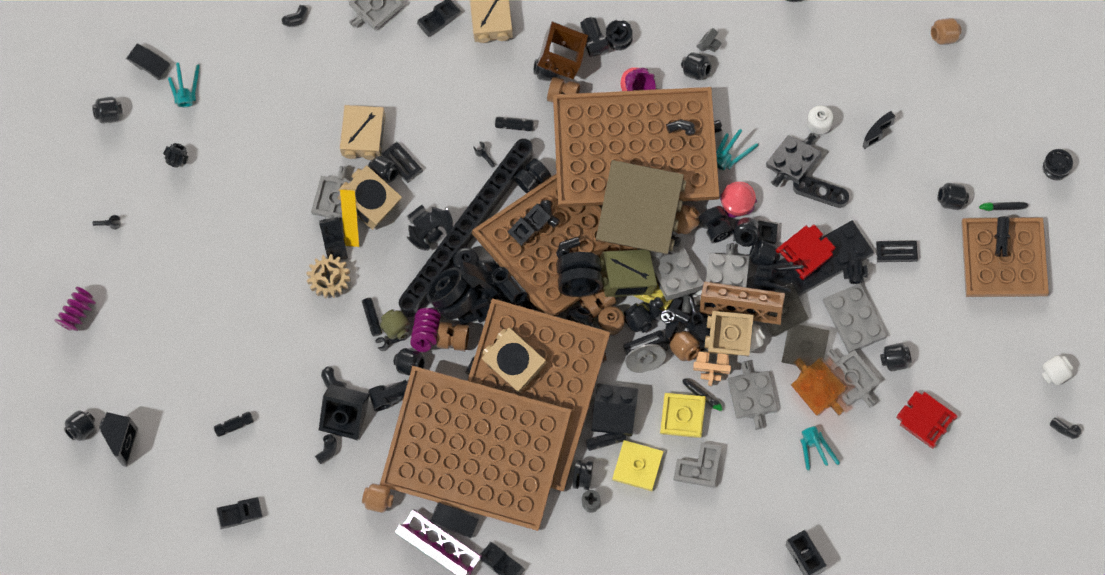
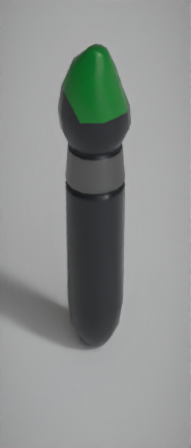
M682 380L683 384L695 395L705 396L706 403L711 408L718 411L723 410L718 400L713 399L691 380Z

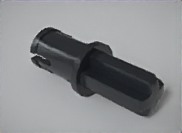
M1001 216L997 219V234L994 235L996 239L995 256L1001 257V249L1003 257L1008 256V240L1011 239V236L1009 235L1010 219L1006 216Z

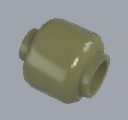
M391 309L381 317L380 326L389 339L394 340L398 338L401 340L409 334L410 322L402 311Z

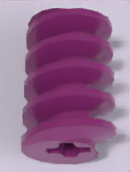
M80 287L75 288L78 293L73 292L71 294L73 299L66 301L69 306H63L62 309L65 313L59 312L58 317L61 320H54L69 331H78L75 324H83L79 318H87L84 310L91 311L92 309L88 304H96L92 299L93 296Z
M423 308L419 309L415 314L410 344L419 352H427L436 344L441 314L437 310Z

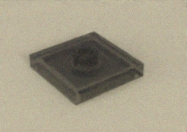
M792 282L784 285V287L791 289L790 293L779 289L772 291L785 293L781 325L766 323L772 337L809 319ZM767 312L766 314H768L769 316L777 317L778 313Z
M789 322L781 363L822 371L830 330Z

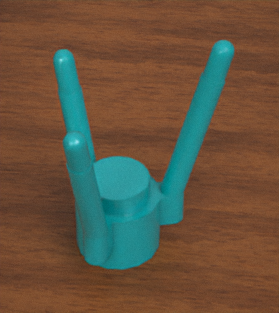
M179 62L176 63L179 83L177 91L172 78H168L174 102L178 107H190L193 105V101H196V88L200 68L198 64L195 68L191 92L188 88L183 87Z
M742 129L738 130L725 150H722L729 137V134H725L716 152L717 168L723 171L726 168L730 170L735 163L758 147V143H755L731 161L732 155L729 153V150L742 133Z
M816 426L806 428L801 432L803 438L800 441L803 446L806 470H810L807 445L810 448L816 446L825 466H828L829 463L820 443H822L836 465L840 464Z

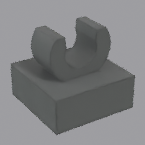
M711 28L705 33L696 47L701 51L708 47L709 50L715 52L722 44L719 40L715 39L719 32Z

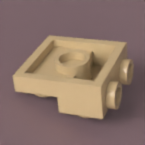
M712 311V316H708L707 328H711L710 336H706L705 348H709L708 353L749 356L753 315Z

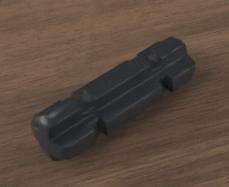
M496 117L495 127L532 131L534 122L530 119L522 121L523 119L507 117V119H504V117Z
M372 298L363 299L362 305L373 337L382 334V330Z
M245 412L241 417L238 415L224 421L222 425L221 423L215 425L214 431L216 435L220 437L225 435L227 431L229 433L243 427V424L253 423L252 414Z
M607 433L596 436L597 439H587L586 446L589 451L596 450L597 447L603 448L616 444L615 442L617 441L618 443L623 442V440L626 441V436Z

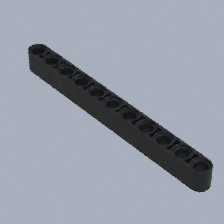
M522 138L514 144L401 295L398 304L400 311L406 317L414 316L427 300V290L430 284L440 273L451 268L454 264L453 257L456 251L469 244L474 237L472 230L486 221L515 182L514 176L530 162L533 157V147L530 140ZM522 148L528 149V151L525 153H522L519 150ZM511 163L517 164L515 168L508 167ZM500 178L506 180L504 183L496 182ZM487 194H494V195H495V196H494L493 198H491V199H487V198L485 197ZM476 209L483 210L481 214L473 213ZM466 224L472 226L468 230L462 229V227ZM453 240L460 241L458 245L450 244ZM443 255L448 256V259L445 261L439 260V257ZM430 271L437 272L433 277L427 276ZM418 287L425 288L421 293L415 291ZM408 302L413 303V306L409 309L403 307Z

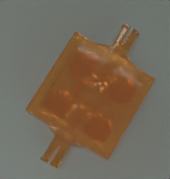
M801 358L794 361V364L801 373L791 386L815 415L819 416L830 407L838 416L844 413L845 410L837 401L849 388L823 358H819L812 365L807 366Z

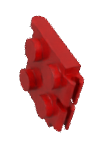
M813 224L811 227L806 225L780 245L776 252L778 254L781 253L788 262H793V265H804L803 269L796 270L801 275L800 278L804 280L833 257L832 252L836 247L827 237L821 241L820 239L824 234Z
M915 391L907 402L912 408L905 405L896 418L901 421V427L934 449L937 440L942 434L945 435L947 432L946 428L958 416L926 392L920 394ZM947 417H950V418L947 420V422H946L943 426H941V425L944 423V421L946 420V418H947ZM937 431H939V432L937 433V435L934 437V439L931 441V439H932V437L934 436V434H935Z

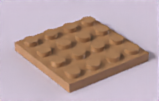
M962 218L966 297L1048 296L1043 218H1009V235L1011 239L1008 240L1007 257H1003L1002 249L1001 257L995 256L996 239L994 235L997 234L998 218Z

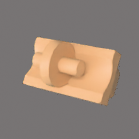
M698 353L693 370L709 372V374L701 373V379L709 380L708 386H712L713 380L721 381V375L713 373L730 374L731 366H729L728 355L718 354L717 364L708 363L709 353Z

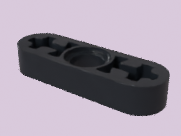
M808 176L802 180V182H805L803 189L799 188V184L793 182V191L800 196L836 208H843L848 204L849 193L844 188ZM811 184L813 185L812 193L809 192ZM818 187H823L827 193L824 196H819L815 190ZM830 191H833L831 199H829ZM839 194L843 195V199L840 202L837 201Z

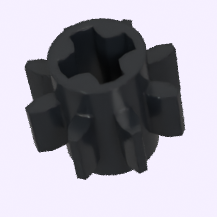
M173 143L170 147L166 146L163 153L165 155L164 159H166L165 162L176 168L186 164L189 158L186 147L179 143Z
M850 261L847 263V267L843 268L844 280L849 279L850 284L863 283L864 278L868 277L867 265L863 266L862 261Z

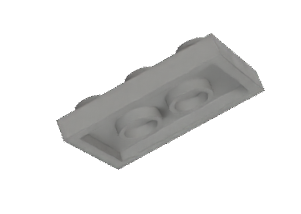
M681 242L678 247L673 246V250L668 251L667 255L650 251L656 282L666 301L703 289L704 283Z
M860 283L823 298V303L848 353L886 339V334Z

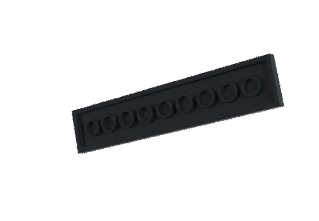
M851 220L820 239L822 241L827 237L836 248L832 252L833 257L807 278L802 280L800 278L801 275L796 270L777 271V278L771 282L791 289L790 293L770 286H763V281H758L756 274L748 278L747 288L785 293L783 304L785 305L842 273L843 268L847 267L848 262L864 261L873 256L874 252L854 221ZM785 258L779 260L777 264L786 263L788 261ZM705 302L706 307H716L713 303ZM699 305V306L696 307V309L698 310V313H700V305ZM726 306L728 310H736L734 306ZM754 309L746 310L748 313H756ZM701 313L703 315V324H701L699 318H695V327L692 326L691 319L687 325L684 324L687 331L700 343V352L706 349L705 339L706 336H710L711 328H707L708 316H712L711 314Z

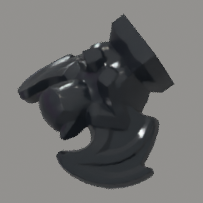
M420 205L407 215L408 220L414 224V226H408L410 237L407 236V239L413 246L423 251L431 249L424 241L425 237H427L429 244L438 241L441 235H443L438 227H443L446 235L453 227L452 215L447 207H445V210L432 207V212L430 213L425 211L423 205Z

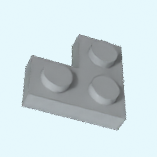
M701 443L698 462L677 459L673 481L714 488L722 446Z

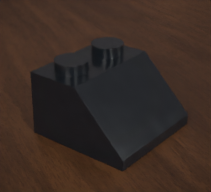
M597 383L591 431L632 436L638 401V389Z
M330 384L323 395L318 430L358 440L367 412L369 394Z
M106 412L105 418H102L100 421V432L122 466L127 467L138 427L130 417Z

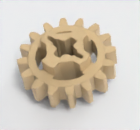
M331 254L329 259H326L324 255H322L321 261L314 259L316 264L309 265L312 271L306 272L307 276L310 277L307 279V283L311 285V291L316 290L317 296L323 293L325 299H327L328 294L335 298L336 292L342 295L341 289L348 288L345 282L351 280L347 276L350 274V270L346 268V262L341 263L340 257L334 260ZM327 270L330 274V283L327 279Z

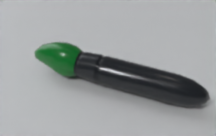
M986 202L981 204L979 209L985 211L1026 209L1029 205L1025 202Z

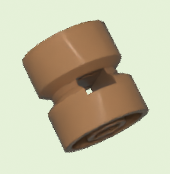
M553 77L549 86L547 101L553 103V95L578 94L580 83L573 81L565 83L564 79Z
M600 290L591 296L581 297L579 302L582 307L591 312L594 319L603 308L616 304L615 297H605L604 290Z
M440 322L437 348L449 349L453 347L454 350L466 351L469 339V325L457 324L454 327L452 323Z

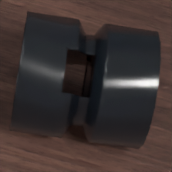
M536 158L526 165V170L522 169L514 176L515 182L526 194L551 178L549 170Z
M721 206L712 207L699 216L703 228L708 229L706 234L711 243L721 242L734 233L730 221L725 220L727 216Z

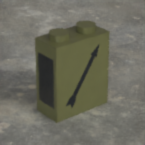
M650 251L602 252L600 256L601 275L603 277L602 290H604L605 297L652 295L657 282Z

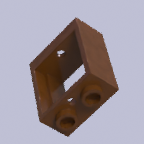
M552 21L545 34L537 66L574 80L581 66L588 35ZM551 42L576 51L575 61L550 52Z

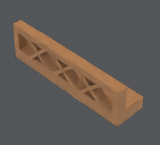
M704 282L701 293L700 313L712 315V311L749 314L753 315V321L781 325L785 293ZM705 302L713 303L716 307H706ZM726 306H734L736 310H728ZM754 309L756 313H748L746 310ZM776 312L778 314L777 317L769 316L766 313Z

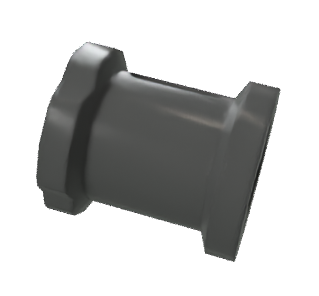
M587 490L582 495V506L589 513L596 512L601 505L600 495L595 490ZM590 498H594L593 505H589L588 501Z

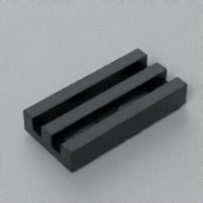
M395 142L382 153V156L394 161L388 155L390 153L409 173L407 175L397 165L398 174L407 183L410 182V179L415 178L416 174L423 171L398 142ZM394 149H397L415 168V170L412 171V169L399 157V155L394 151Z
M876 241L877 263L917 262V241ZM881 247H913V249L881 250ZM913 254V255H908V256H881V255Z
M661 330L623 344L626 355L633 350H629V348L657 337L659 339L647 344L658 345L661 343L664 351L668 350Z

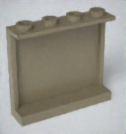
M612 160L596 241L667 255L668 251L673 250L674 239H671L672 231L676 232L678 220L675 219L676 211L680 212L682 200L679 199L680 191L684 192L686 180H683L684 174Z

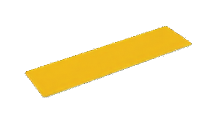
M340 189L345 246L359 247L355 190Z

